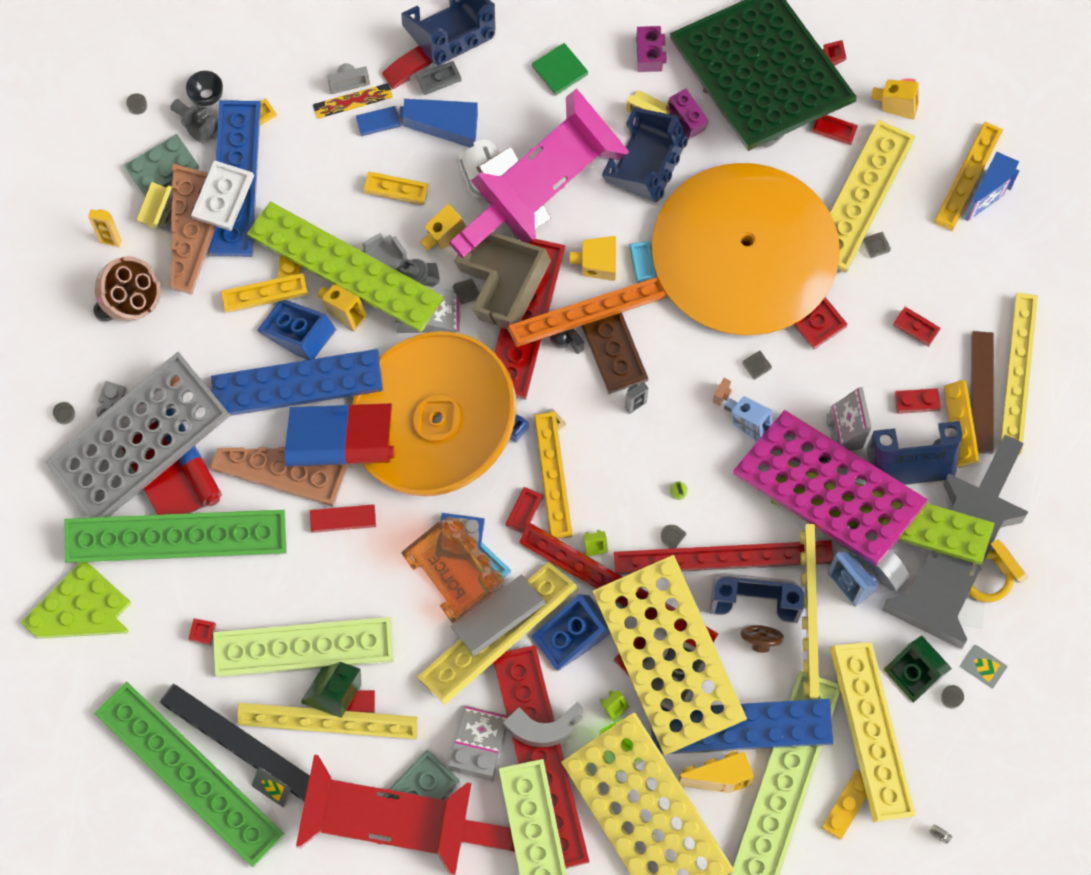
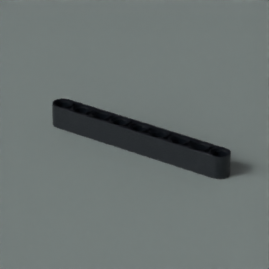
M173 683L159 701L163 706L258 770L260 767L291 788L290 792L305 802L310 775Z

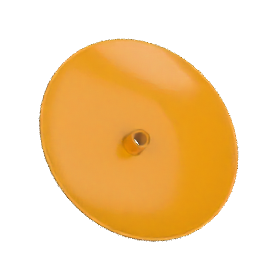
M724 164L707 169L691 177L681 184L667 199L660 210L653 230V264L657 277L668 297L681 311L696 322L728 334H768L780 331L801 321L826 297L835 279L839 264L840 250L837 229L823 201L811 188L796 177L774 167L761 164ZM743 242H748V243H750L751 245H750V246H744L742 243H743Z

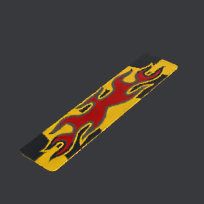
M386 83L315 103L313 107L319 119L390 99L393 95L389 84Z

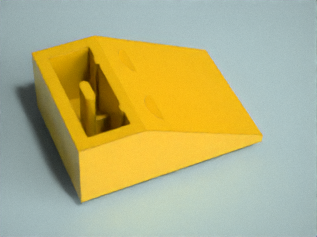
M733 751L726 754L722 760L717 761L716 758L704 762L702 767L695 768V766L683 769L678 782L682 787L731 793L750 786L754 775L745 752L738 754V751Z

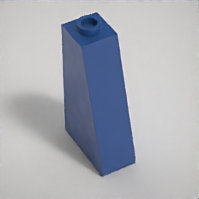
M404 98V106H400L399 118L403 119L405 127L469 148L474 146L473 142H476L478 102Z

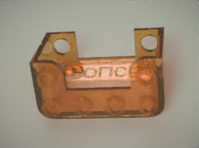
M450 517L436 523L405 548L401 554L413 570L420 567L424 569L447 601L442 603L440 607L453 624L502 589L504 578L491 566L489 557L477 547V541L466 532L463 522L459 518Z

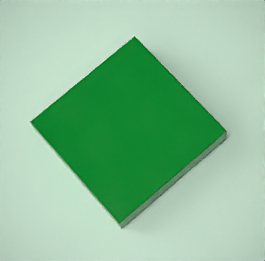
M565 42L532 63V68L555 96L588 75V70Z

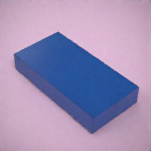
M395 106L356 115L361 136L401 127Z

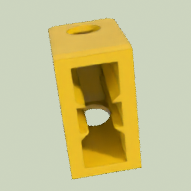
M889 79L886 81L884 89L873 87L871 99L882 101V110L884 112L915 119L919 105V82Z
M449 203L425 225L428 235L420 243L427 251L436 244L441 249H445L450 245L449 242L466 228L462 217Z
M616 236L582 241V252H570V264H582L583 276L615 281Z
M334 284L330 289L324 286L319 290L318 297L322 299L327 312L352 331H355L367 317L360 298L337 284Z

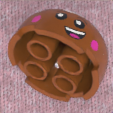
M131 256L121 257L106 264L99 272L95 281V297L100 308L108 316L119 321H135L151 313L156 308L161 294L160 282L157 281L155 274L151 270L152 267L145 261Z

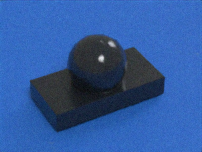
M574 328L550 336V341L556 348H564L570 344L577 354L584 350V340Z

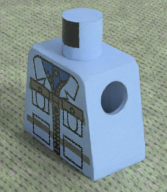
M746 396L742 397L739 402L730 398L724 406V409L732 414L734 426L757 442L773 424L772 410Z

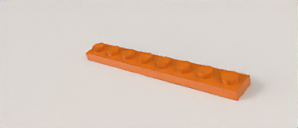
M658 277L511 324L508 327V331L516 347L664 299L667 297V293L663 289Z

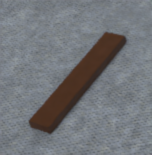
M972 331L971 412L978 453L986 454L994 452V332Z

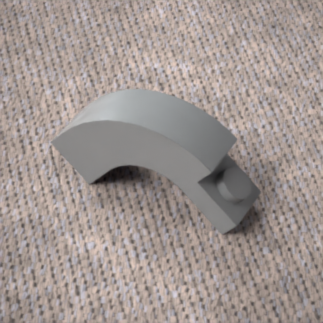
M868 533L865 536L869 541H874L878 538L873 533ZM838 542V544L842 548L856 554L855 552H853L852 550ZM891 549L877 567L862 558L876 573L881 584L896 592L911 577L902 561Z
M576 702L562 717L552 723H538L532 720L519 707L503 722V728L515 739L526 745L534 747L554 746L566 741L573 735V729L570 725L575 726L583 718L581 715L583 707Z

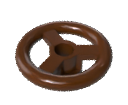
M751 625L744 627L740 632L742 639L752 644V650L760 653L769 652L770 647L784 642V635L779 630L768 626Z

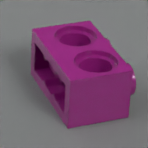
M661 26L637 27L638 72H661L663 64L667 63L666 51L662 50V46H665V34H661Z
M686 88L669 98L666 109L671 115L678 116L688 140L705 131L709 120Z

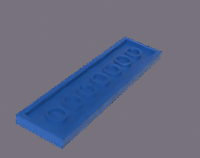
M219 100L216 161L253 172L254 177L232 230L229 231L216 226L210 243L211 256L253 257V239L249 238L247 233L255 223L261 101Z
M378 349L211 376L212 393L231 416L384 391Z
M830 699L741 704L747 720L671 754L833 745ZM711 705V711L714 714H720L724 710V705ZM661 708L663 711H670L666 708ZM699 710L693 711L690 715L691 721L693 723H700L703 720V713ZM678 719L671 721V731H681L683 727L682 722ZM651 726V739L653 740L654 744L656 745L660 753L663 754L662 749Z

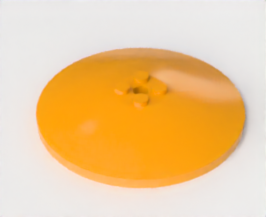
M444 331L428 332L410 337L394 345L380 356L384 391L356 395L352 405L392 403L390 444L395 447V458L391 459L390 463L363 464L365 468L385 486L413 496L447 494L469 485L483 475L496 462L506 447L516 416L514 385L509 372L498 356L489 347L470 336ZM436 415H443L441 422L433 423Z

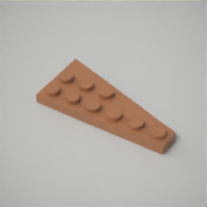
M172 164L173 201L170 287L172 290L192 295L216 229L214 225L192 219L191 217L208 173Z
M242 447L217 448L210 468L219 473L334 507L349 464L287 467L285 464V447L269 449L266 447L244 449Z

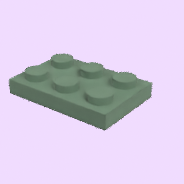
M178 134L124 165L145 198L151 182L166 188L172 185V164L195 170L199 169L198 163Z

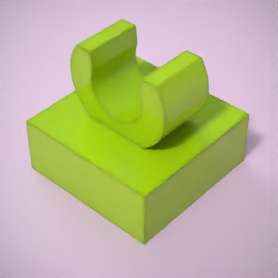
M597 530V533L591 534L585 532L583 537L586 556L608 553L605 531Z
M610 690L608 692L610 697L605 701L601 698L600 702L607 716L612 721H615L630 706L619 690L615 692Z

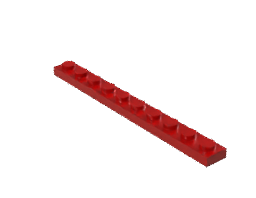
M532 523L527 525L519 541L521 545L596 589L622 578L619 574ZM639 588L636 592V597L640 600L646 599L649 592ZM621 596L616 600L627 607L628 599ZM665 604L667 610H676V608L671 606L670 604ZM648 608L645 612V617L648 620H654L658 615L655 608ZM678 619L674 627L677 631H684L687 628V622L684 619ZM706 626L714 643L719 633ZM689 639L685 641L690 645L696 647V642L694 640Z
M832 540L815 541L816 564H832ZM800 542L617 551L613 553L614 570L619 575L631 574L672 555L675 556L681 572L801 565L800 556L801 552H804V544H800Z

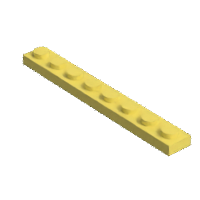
M1019 292L1015 295L1000 443L1004 435L1023 443L1038 295Z
M806 524L804 531H800V544H804V552H801L800 563L805 568V573L801 574V587H805L804 608L806 609V616H802V629L806 630V638H803L802 647L803 651H807V660H803V673H807V681H804L803 690L804 695H808V700H815L819 698L815 524Z
M239 703L237 708L238 725L417 739L418 717L346 711L342 718L314 708Z

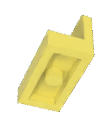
M637 90L634 96L630 95L627 100L626 111L630 113L633 107L670 114L666 109V103L640 90Z
M151 182L137 222L155 229L157 228L170 195L171 186L166 188Z

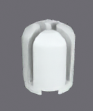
M480 140L473 142L474 146L465 152L461 149L456 158L471 195L478 200H486L471 180L479 174L476 167L497 155L498 150L495 144H491L490 140Z

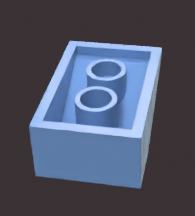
M838 552L827 574L856 607L877 590L878 582L872 573H867L863 568L864 565L859 557L853 556L851 552Z

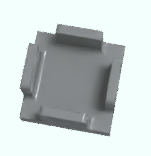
M381 233L363 243L364 250L362 252L404 274L400 270V262L407 259V254L396 236L388 235L383 238Z

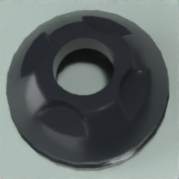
M198 71L188 79L186 92L190 100L196 105L210 106L222 97L223 83L221 78L212 71ZM205 89L212 91V95L208 98L200 95Z

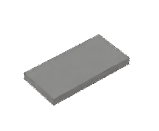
M521 574L451 625V628L473 656H476L546 603Z

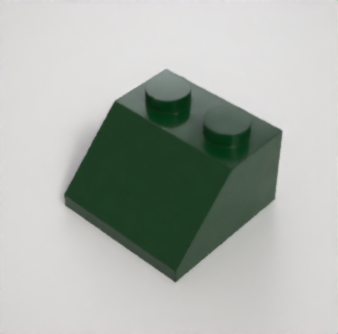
M921 635L912 641L883 670L914 703L938 683L952 667Z
M343 662L321 668L302 698L301 703L342 718L361 687V669Z

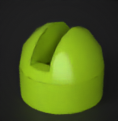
M679 481L672 484L670 494L674 499L682 500L687 495L688 489L685 483ZM677 486H680L683 494H679Z

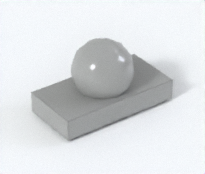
M344 63L338 67L336 74L327 76L331 94L370 85L366 66L355 69L353 65Z

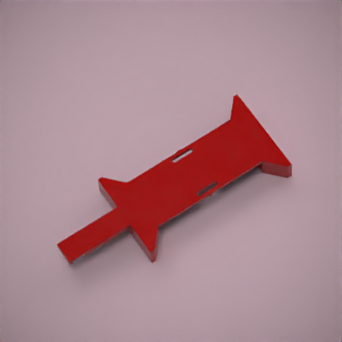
M314 754L296 842V848L298 849L303 848L320 833L373 842L378 845L384 844L437 854L449 875L456 874L461 842L515 852L510 827L465 819L472 783L467 782L449 796L447 800L392 791L391 789L331 779L319 755ZM377 793L398 795L399 799L377 796ZM369 835L390 837L391 841L369 838Z

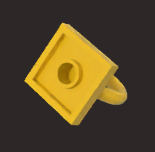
M999 539L991 543L995 551L989 550L986 559H993L1005 574L1006 581L999 591L992 594L982 593L972 586L969 595L981 602L991 603L999 601L1009 594L1013 588L1015 578L1020 582L1029 578L1004 543Z

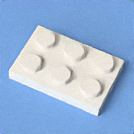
M214 160L191 214L192 219L231 231L253 180V172Z

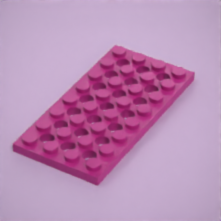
M786 410L779 415L733 470L735 476L808 523L815 524L816 528L876 567L926 506L928 501L927 498ZM787 434H791L795 437V439L792 441H786L783 437ZM805 445H809L813 448V450L810 452H804L801 450V448ZM775 449L781 450L782 455L773 456L771 451ZM826 456L831 461L824 464L819 461V458ZM795 460L798 461L800 465L796 468L790 467L788 463L790 461ZM760 465H767L770 469L762 472L758 467ZM846 468L848 473L840 475L836 470ZM808 472H815L818 476L815 479H809L806 474ZM778 476H785L788 480L784 483H779L775 479ZM857 479H863L866 481V484L864 486H857L854 482ZM832 483L836 488L827 490L824 488V485ZM796 487H802L805 492L803 494H796L793 490ZM876 490H880L885 495L881 498H877L872 493ZM849 494L854 499L846 502L842 499V496ZM818 498L823 501V504L815 506L811 501ZM900 502L903 507L894 509L891 507V503ZM862 506H869L872 511L870 513H863L860 511V508ZM838 510L841 515L835 518L831 517L829 512ZM885 517L890 520V523L882 525L878 520ZM854 521L859 524V527L850 529L847 524ZM868 533H873L878 538L874 541H869L865 536Z

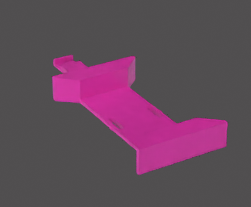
M577 88L565 97L566 120L539 144L530 149L504 175L497 176L481 172L471 180L473 185L489 202L490 206L449 242L461 258H464L504 221L521 241L529 243L536 238L534 213L557 192L563 189L597 156L619 160L629 153L628 149ZM540 147L542 149L541 152L532 160H529L528 157ZM565 177L566 181L554 190L553 186Z

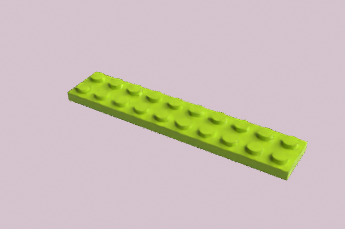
M271 201L247 233L248 237L331 284H337L357 295L360 300L419 333H422L444 300L443 296Z
M788 463L790 467H798V465ZM808 472L806 474L809 479H815L818 476L815 472ZM779 476L777 482L784 483L788 479L785 476ZM854 482L857 486H864L863 484ZM827 483L824 485V488L833 490L836 486L832 483ZM796 487L793 492L803 494L805 490L802 487ZM876 490L872 493L877 498H881L885 495L880 490ZM849 494L842 496V499L846 502L854 499ZM816 498L811 503L815 506H820L823 504V501ZM771 499V503L780 505L779 503ZM900 502L891 503V507L894 509L903 507ZM927 503L898 541L982 565L995 523ZM862 506L860 511L870 513L872 509L869 506ZM832 510L829 512V515L836 518L841 513L838 510ZM882 517L878 522L882 525H887L890 523V520ZM852 521L847 526L858 528L859 524Z

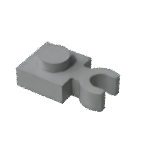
M105 381L98 398L99 403H102V405L96 410L97 417H100L104 411H107L125 396L127 391L125 386Z

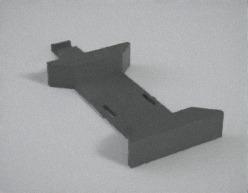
M1004 435L979 488L951 474H948L943 484L952 502V511L995 523L983 563L992 546L991 543L994 542L1000 528L1023 523L1029 512L998 497L1024 443L1007 435ZM931 550L910 594L887 599L882 611L963 649L967 642V637L958 620V615L978 573L982 570V565H978L975 574L971 576L970 572L974 563L942 553H938L937 557L934 558V551Z

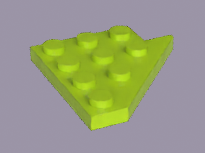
M80 562L21 623L38 639L127 634L129 630L117 618L132 603L88 562Z

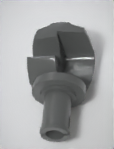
M179 99L172 102L171 110L182 117L181 124L186 127L189 134L197 142L208 140L214 135L218 123L214 115L209 116L207 114V107L199 108L194 105L189 108Z
M404 259L400 262V270L409 278L425 286L434 287L439 284L440 277L437 263H425L420 259Z

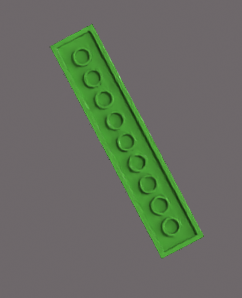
M285 509L64 519L65 563L287 553Z
M127 681L94 713L252 868L285 836V833Z

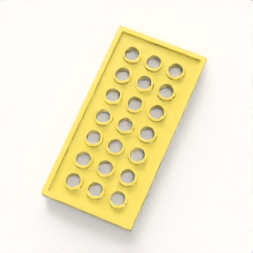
M674 555L593 590V594L664 756L747 720ZM662 578L669 581V587L664 591L656 587L657 581ZM644 587L648 589L649 594L646 599L640 600L636 597V592L639 588ZM621 596L628 599V605L623 609L616 606V600ZM669 599L677 600V609L674 611L667 610L665 607L666 601ZM648 608H655L658 615L654 620H648L645 617V612ZM628 617L637 619L635 628L628 629L625 627V620ZM678 619H684L687 622V628L684 631H677L674 624ZM663 628L666 630L667 636L664 640L659 641L655 639L654 632L656 629ZM638 637H643L646 640V646L641 650L634 647V640ZM692 639L696 642V649L694 651L687 652L684 650L683 645L686 640ZM668 648L676 652V656L672 661H666L663 658V652ZM653 658L655 660V667L651 670L644 669L642 665L644 659ZM696 660H702L705 662L706 667L704 671L698 673L693 670V663ZM676 669H681L685 673L684 679L680 682H676L672 678V673ZM656 678H661L664 681V687L660 691L654 690L651 685L652 681ZM707 680L712 681L715 685L714 691L711 693H705L702 690V684ZM684 690L693 691L694 698L691 702H684L681 699V694ZM664 699H671L673 701L672 710L668 712L661 709V702ZM715 701H720L724 705V710L720 714H714L711 711V705ZM695 710L703 713V720L700 723H693L690 719L691 713ZM675 719L680 720L683 724L681 731L672 732L670 729L671 721Z
M636 713L630 714L561 762L631 875H679L680 869L687 870L689 875H728L734 871ZM625 738L630 739L633 743L631 751H627L623 747ZM608 750L612 751L615 755L613 763H609L605 759V754ZM637 758L644 760L645 768L643 770L636 768L635 761ZM590 762L594 763L597 767L595 775H591L588 772L587 767ZM619 770H623L627 774V780L624 783L620 782L617 778ZM650 777L657 781V788L655 790L650 789L647 785ZM601 782H605L609 786L607 795L600 791L599 786ZM632 789L639 793V800L637 802L630 799L629 793ZM662 797H666L670 802V807L667 810L660 806V799ZM614 801L621 805L620 814L612 811V803ZM644 809L649 810L652 814L649 822L642 818V811ZM674 817L681 819V829L673 827L672 819ZM626 821L633 824L634 830L631 834L624 830V823ZM656 829L663 831V841L655 839L654 831ZM686 837L693 838L695 842L693 849H688L685 846L684 840ZM638 841H642L646 845L645 853L637 851L636 843ZM668 849H673L676 852L677 857L675 861H670L667 858L666 852ZM698 857H704L707 860L706 869L698 867ZM650 861H655L658 864L657 873H652L649 870L648 864Z

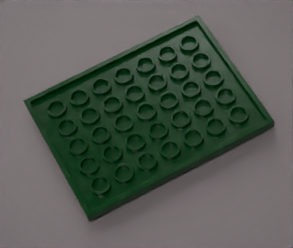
M743 0L670 33L671 41L748 151L848 106L857 100L855 93L786 0Z

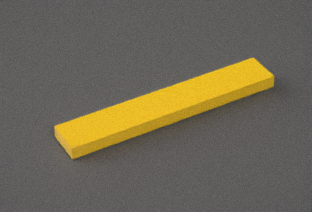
M986 121L984 122L934 220L935 224L953 231L1003 129Z
M556 413L535 414L534 420L550 534L558 539L570 538L573 535Z

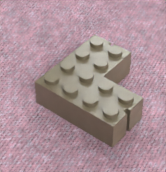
M492 232L464 258L457 254L454 262L461 272L486 280L472 308L477 318L492 325L497 323L499 327L508 330L509 325L522 320L551 259L544 248Z

